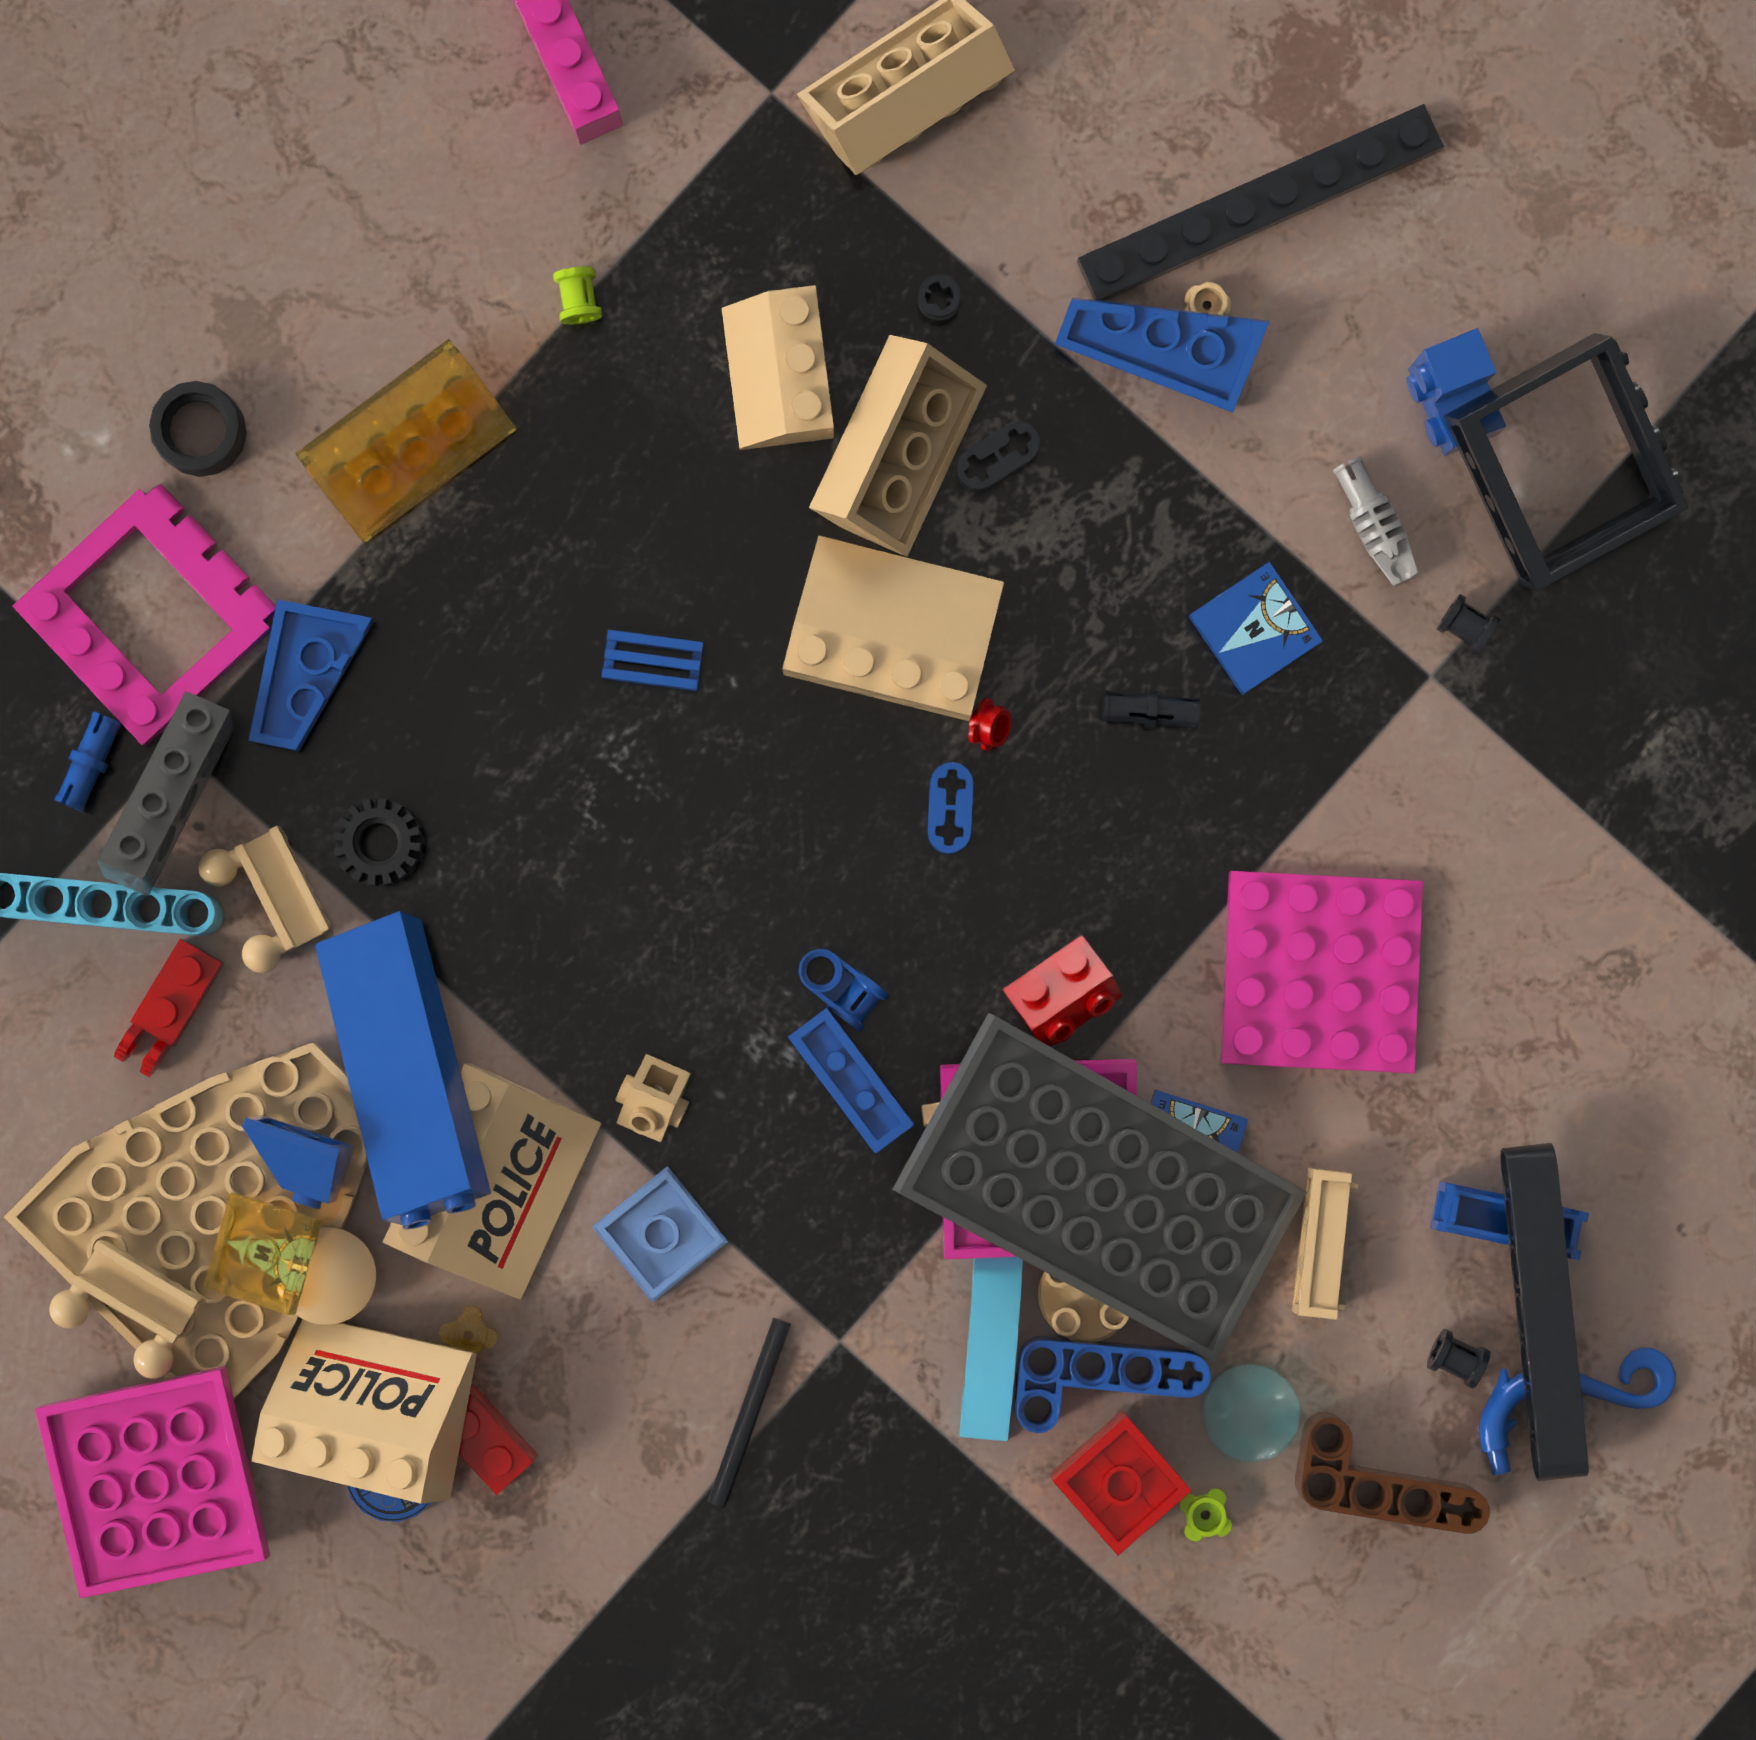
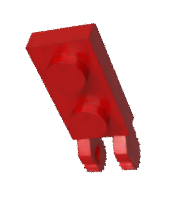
M179 939L130 1022L133 1024L118 1044L114 1057L122 1062L126 1061L134 1053L144 1032L152 1034L158 1038V1041L144 1057L140 1068V1073L150 1078L160 1066L170 1047L176 1046L224 963L188 941Z

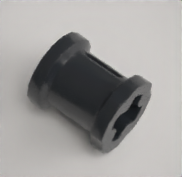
M1459 594L1448 608L1436 629L1442 633L1449 631L1471 645V651L1478 655L1501 619L1495 615L1489 618L1465 603L1466 597Z
M1443 1329L1431 1348L1427 1360V1368L1432 1371H1437L1440 1368L1463 1379L1464 1384L1473 1389L1477 1386L1487 1368L1491 1352L1484 1347L1477 1349L1453 1338L1452 1331Z

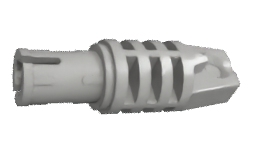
M1355 457L1348 460L1356 476V480L1351 479L1344 463L1336 467L1333 473L1337 476L1352 505V508L1349 510V517L1370 558L1374 559L1393 587H1396L1419 575L1408 541L1409 536L1388 496H1385L1384 493L1378 494L1362 463L1361 457Z

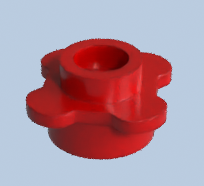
M984 698L971 715L969 721V741L974 744L981 743V748L986 751L1003 745L1011 731L1012 718L1010 712L1005 710L1003 706L997 705L995 707L992 699Z

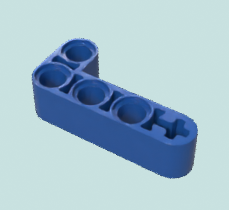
M1036 1336L1027 1340L1019 1352L1014 1401L1015 1413L1020 1424L1026 1430L1034 1433H1044L1052 1429L1059 1420L1063 1386L1190 1398L1202 1394L1207 1389L1211 1379L1210 1368L1206 1361L1198 1354L1187 1349L1103 1341L1087 1342L1060 1337ZM1039 1347L1049 1348L1054 1352L1055 1356L1053 1366L1046 1372L1039 1373L1033 1371L1028 1366V1358L1031 1352ZM1086 1352H1096L1101 1355L1103 1360L1102 1369L1092 1377L1082 1376L1077 1371L1078 1359ZM1137 1356L1148 1358L1151 1364L1150 1374L1142 1381L1129 1380L1125 1372L1127 1363L1130 1359ZM1160 1358H1166L1164 1365L1168 1369L1175 1370L1184 1369L1185 1362L1190 1361V1365L1199 1372L1198 1376L1190 1377L1188 1385H1183L1182 1380L1178 1376L1163 1374L1165 1384H1159L1162 1376ZM1035 1396L1045 1397L1050 1401L1049 1414L1039 1421L1030 1420L1024 1415L1025 1403Z

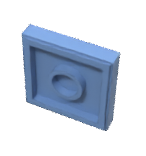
M669 1166L664 1168L592 1227L652 1303L729 1241Z

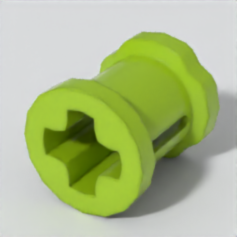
M571 267L559 270L553 274L554 282L559 285L563 306V311L559 314L561 323L582 324L598 320L602 317L601 308L597 307L595 303L592 280L596 278V272L592 267Z

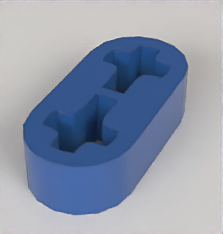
M949 762L937 767L930 781L928 840L934 849L944 854H954L964 849L971 835L973 778L969 770L959 763ZM949 771L957 772V780L965 781V789L957 790L955 805H946V789L938 788V780L946 779ZM946 811L955 812V828L963 829V836L956 837L951 846L944 845V838L935 834L936 828L944 826Z

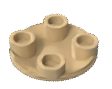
M335 1227L312 1228V1231L303 1233L314 1235L297 1296L294 1297L287 1293L280 1284H278L279 1291L283 1300L285 1297L292 1299L291 1305L289 1306V1300L286 1305L300 1318L321 1325L341 1323L357 1315L370 1300L376 1283L375 1259L362 1240L351 1232ZM294 1259L289 1263V1272L295 1267Z
M1043 1271L1038 1287L1040 1309L1047 1323L1061 1336L1070 1340L1097 1342L1117 1333L1129 1319L1123 1313Z

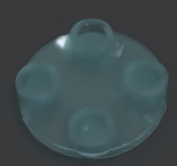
M1245 1364L1228 1369L1213 1381L1204 1398L1202 1415L1204 1427L1210 1440L1221 1452L1237 1461L1261 1462L1280 1454L1291 1443L1299 1429L1300 1408L1293 1388L1282 1375L1265 1366Z

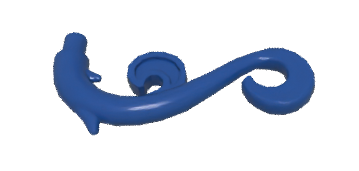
M1640 1347L1631 1351L1624 1358L1619 1368L1618 1378L1619 1381L1627 1385L1630 1384V1378L1636 1370L1648 1369L1654 1377V1387L1650 1392L1644 1395H1634L1579 1373L1581 1394L1623 1407L1634 1409L1654 1408L1662 1405L1671 1396L1676 1385V1372L1672 1362L1664 1353L1654 1348ZM1506 1368L1500 1371L1497 1384L1481 1413L1479 1424L1481 1450L1488 1454L1493 1475L1511 1471L1506 1448L1510 1446L1508 1434L1517 1425L1516 1419L1509 1420L1513 1409L1521 1400L1525 1399L1523 1373L1510 1379ZM1582 1398L1583 1414H1584V1403H1583V1398Z

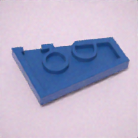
M277 600L248 741L299 752L375 620L370 617Z

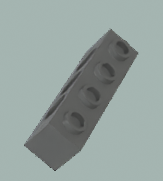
M185 691L98 858L104 878L149 896L234 731L229 709Z

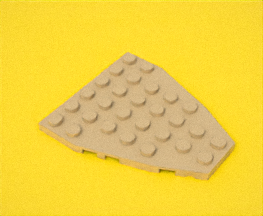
M316 1042L289 1052L208 1078L155 1105L154 1108L114 1126V1128L91 1140L73 1147L4 1218L71 1285H73L74 1278L81 1273L94 1251L92 1248L98 1240H104L113 1243L120 1251L128 1252L137 1261L145 1262L152 1270L165 1274L167 1279L182 1284L184 1289L197 1293L202 1301L180 1338L172 1346L173 1365L163 1377L166 1379L226 1366L233 1398L235 1399L282 1352L299 1316L286 1303L283 1304L284 1300L278 1285L268 1288L277 1278L227 1241L289 1239L286 1227L294 1237L307 1231L304 1230L306 1223L313 1225V1228L335 1227L343 1229L351 1213L368 1161L347 1074ZM264 1115L355 1146L336 1202L330 1204L322 1202L320 1209L294 1202L292 1200L294 1192L281 1188L242 1126L245 1117ZM88 1296V1302L135 1349L143 1342L154 1339L157 1335L94 1296Z

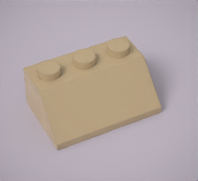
M816 286L767 291L723 307L722 315L740 450L834 438V425Z

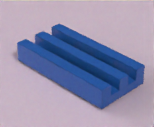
M608 630L604 668L602 669L601 677L608 680L698 691L704 643ZM617 643L692 652V660L617 650ZM615 661L690 670L689 679L618 670L614 669Z

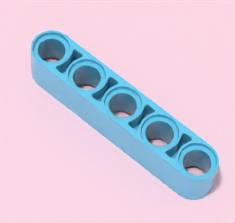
M0 873V887L5 883H9L15 891L13 903L6 909L0 907V917L192 936H208L216 932L224 919V910L220 901L212 895L197 891L153 887L149 896H146L121 884ZM57 887L63 894V904L57 912L51 914L44 906V898L50 889ZM106 892L111 898V910L106 916L98 918L92 910V902L97 894ZM154 896L160 904V912L154 921L147 923L140 915V906L144 899ZM196 901H203L208 908V918L203 925L194 927L188 920L187 913L189 907Z

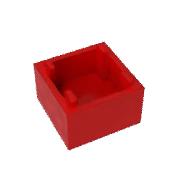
M1123 1410L1050 1473V1477L1055 1485L1117 1556L1192 1491Z

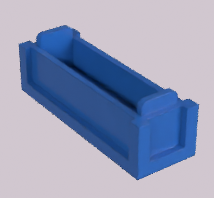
M828 1007L788 1036L789 1040L875 1154L914 1125L913 1120L905 1113L833 1017Z
M1439 1181L1430 1228L1509 1245L1504 1195ZM1562 1207L1567 1258L1580 1261L1581 1251L1577 1250L1582 1221H1588L1589 1213Z

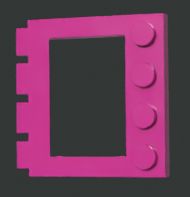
M162 484L157 485L147 495L141 489H138L12 605L144 747H147L166 729L185 691L201 697L271 632L272 628L267 622L274 616L276 605L256 584L247 589L242 595L238 593L250 578L224 550L216 553L209 561L205 558L216 547L217 542L191 515L185 517L176 526L173 524L184 512L185 508ZM137 529L232 629L162 695L67 595Z

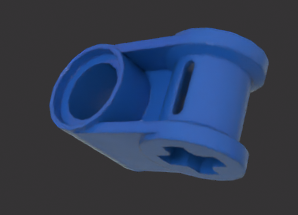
M815 949L809 951L802 957L799 963L798 974L801 982L827 1003L826 1006L859 1033L864 1029L862 1022L880 1000L886 1001L890 996L857 968L854 970L829 950ZM818 956L828 958L834 967V974L831 980L822 985L812 983L806 973L808 963ZM865 991L866 993L863 996V998L859 1001L855 1008L851 1010L850 1008L853 1005V1003L857 1000L861 993Z

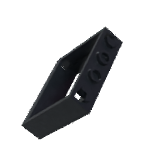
M1594 333L1443 415L1521 585L1536 591L1688 509L1682 495L1684 492L1680 485L1684 481L1675 468H1670L1664 451L1667 450L1666 440L1658 427L1651 425L1645 411L1648 407L1646 395L1636 382H1632L1626 369V365L1629 364L1628 355L1625 352H1621L1616 339H1613L1612 336ZM1591 359L1652 497L1551 553L1542 556L1480 419Z

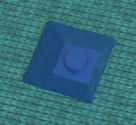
M264 1115L245 1117L242 1126L281 1188L294 1192L292 1198L294 1202L320 1209L322 1202L327 1204L336 1202L355 1146Z

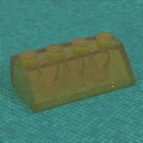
M447 339L295 454L312 479L363 543H366L517 428L470 363L452 341Z

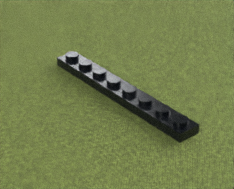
M1422 104L1080 256L1077 259V264L1093 299L1106 301L1439 153L1444 145L1425 104Z

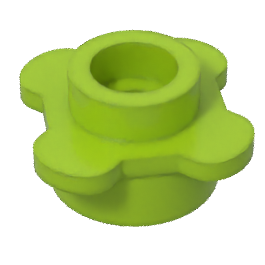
M1212 1488L1207 1494L1199 1496L1189 1493L1179 1502V1508L1185 1513L1187 1522L1184 1533L1189 1540L1198 1542L1203 1537L1214 1535L1223 1537L1231 1531L1232 1523L1227 1518L1224 1508L1227 1497L1222 1490ZM1202 1511H1209L1210 1517L1208 1519H1202Z

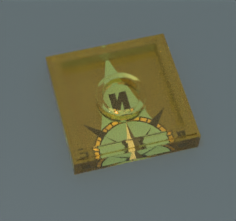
M230 1193L203 1288L286 1315H295L322 1220L245 1195Z

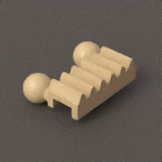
M275 826L269 829L268 833L246 844H240L231 851L212 849L201 857L198 866L199 874L205 883L213 887H223L230 884L236 877L238 868L243 866L277 933L274 937L264 934L255 935L245 942L242 949V959L250 970L257 973L269 972L278 965L281 954L287 951L290 952L332 930L331 922L324 914L323 907L316 898L314 889L307 880L305 871L299 864L297 855L289 845L288 837L281 827Z
M98 1240L92 1248L94 1251L83 1270L74 1278L71 1288L63 1290L53 1297L49 1307L50 1316L54 1323L62 1328H76L83 1324L89 1315L88 1296H94L157 1334L154 1339L147 1340L138 1346L134 1353L133 1361L136 1370L142 1376L149 1379L160 1378L171 1369L174 1359L171 1348L180 1338L202 1299L197 1293L184 1289L182 1284L167 1279L165 1274L152 1270L145 1262L137 1261L128 1252L120 1251L113 1243Z

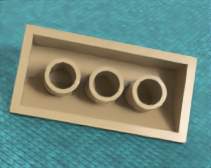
M939 0L799 92L797 96L836 155L857 175L863 170L878 165L883 157L901 145L916 140L924 130L942 118L957 113L963 104L983 91L996 87L1004 77L1015 71L994 24L966 0Z
M889 335L809 508L847 531L897 554L908 557L987 385L928 343Z

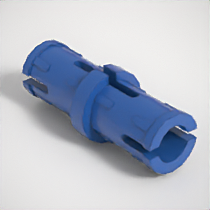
M97 712L92 713V718L78 750H72L68 759L72 763L58 795L54 799L81 812L85 810V805L99 773L105 774L108 764L104 762L118 730L122 726V723L105 715L103 717L102 714Z

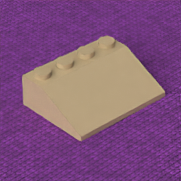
M818 536L783 665V674L969 721L1004 582Z

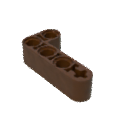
M1318 1412L1311 1415L1305 1422L1295 1474V1487L1299 1495L1311 1507L1324 1511L1463 1534L1476 1533L1487 1524L1490 1517L1489 1504L1486 1498L1471 1486L1463 1483L1349 1465L1352 1433L1344 1421L1332 1413ZM1326 1424L1336 1425L1339 1430L1337 1442L1329 1448L1318 1447L1316 1433L1320 1427ZM1317 1473H1327L1331 1477L1330 1490L1322 1496H1312L1308 1491L1309 1480ZM1376 1481L1379 1486V1494L1375 1501L1370 1504L1358 1503L1356 1499L1358 1487L1363 1482ZM1414 1489H1424L1427 1494L1425 1506L1417 1512H1408L1405 1508L1406 1495ZM1466 1497V1500L1474 1505L1472 1512H1464L1461 1519V1516L1450 1508L1442 1507L1441 1498L1448 1504L1463 1505Z

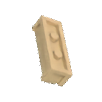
M1307 1168L1305 1191L1307 1193L1303 1202L1292 1312L1298 1316L1337 1320L1338 1310H1346V1305L1338 1303L1350 1188H1359V1184L1352 1183V1173Z

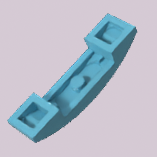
M1018 1257L974 1258L959 1437L1008 1441L1023 1260Z

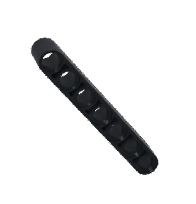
M1552 1143L1502 1148L1500 1152L1501 1173L1534 1474L1537 1481L1588 1476V1452L1555 1149Z

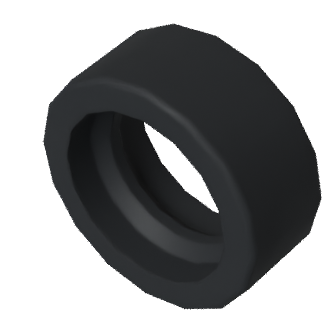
M200 381L179 383L164 392L154 405L149 422L151 440L159 455L180 472L197 477L215 475L231 466L243 451L247 434L244 416L235 401L214 384ZM197 401L210 403L218 408L225 418L226 424L224 441L218 449L209 455L200 457L185 455L178 450L171 439L170 433L171 421L178 409L187 403Z

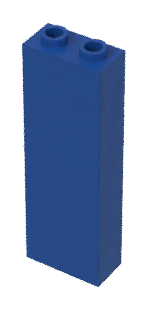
M398 911L315 944L382 1221L400 1224L403 1226V1229L409 1230L430 1224L432 1222L431 1216L440 1212L447 1211V1213L453 1214L472 1209L476 1206L475 1200L491 1194L422 920Z

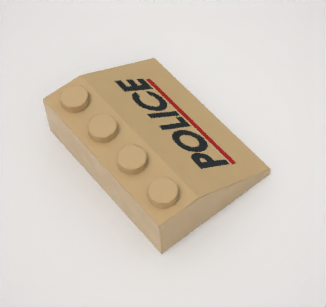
M472 1063L464 1064L460 1073L491 1194L476 1199V1206L467 1211L453 1214L443 1211L432 1215V1222L420 1228L406 1230L400 1224L391 1223L382 1243L428 1264L521 1300L602 1123Z
M302 1319L261 1410L251 1462L420 1504L450 1500L477 1353L342 1322L321 1325Z

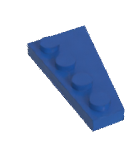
M1073 297L1055 345L1233 413L1269 321Z

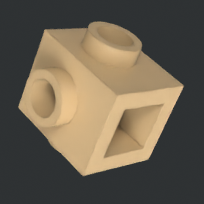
M646 1054L635 1077L626 1075L615 1101L623 1104L617 1124L661 1142L669 1125L678 1128L684 1117L689 1101L682 1099V1095L691 1073Z

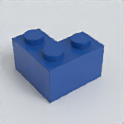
M1478 328L1424 349L1408 368L1410 375L1406 377L1409 392L1416 403L1422 402L1429 418L1425 420L1427 435L1434 447H1441L1444 456L1457 452L1459 449L1443 415L1491 390L1488 381L1497 373ZM1499 409L1480 419L1488 439L1498 435L1506 427Z

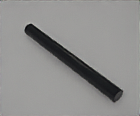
M773 1317L707 1500V1502L715 1506L726 1508L791 1323Z

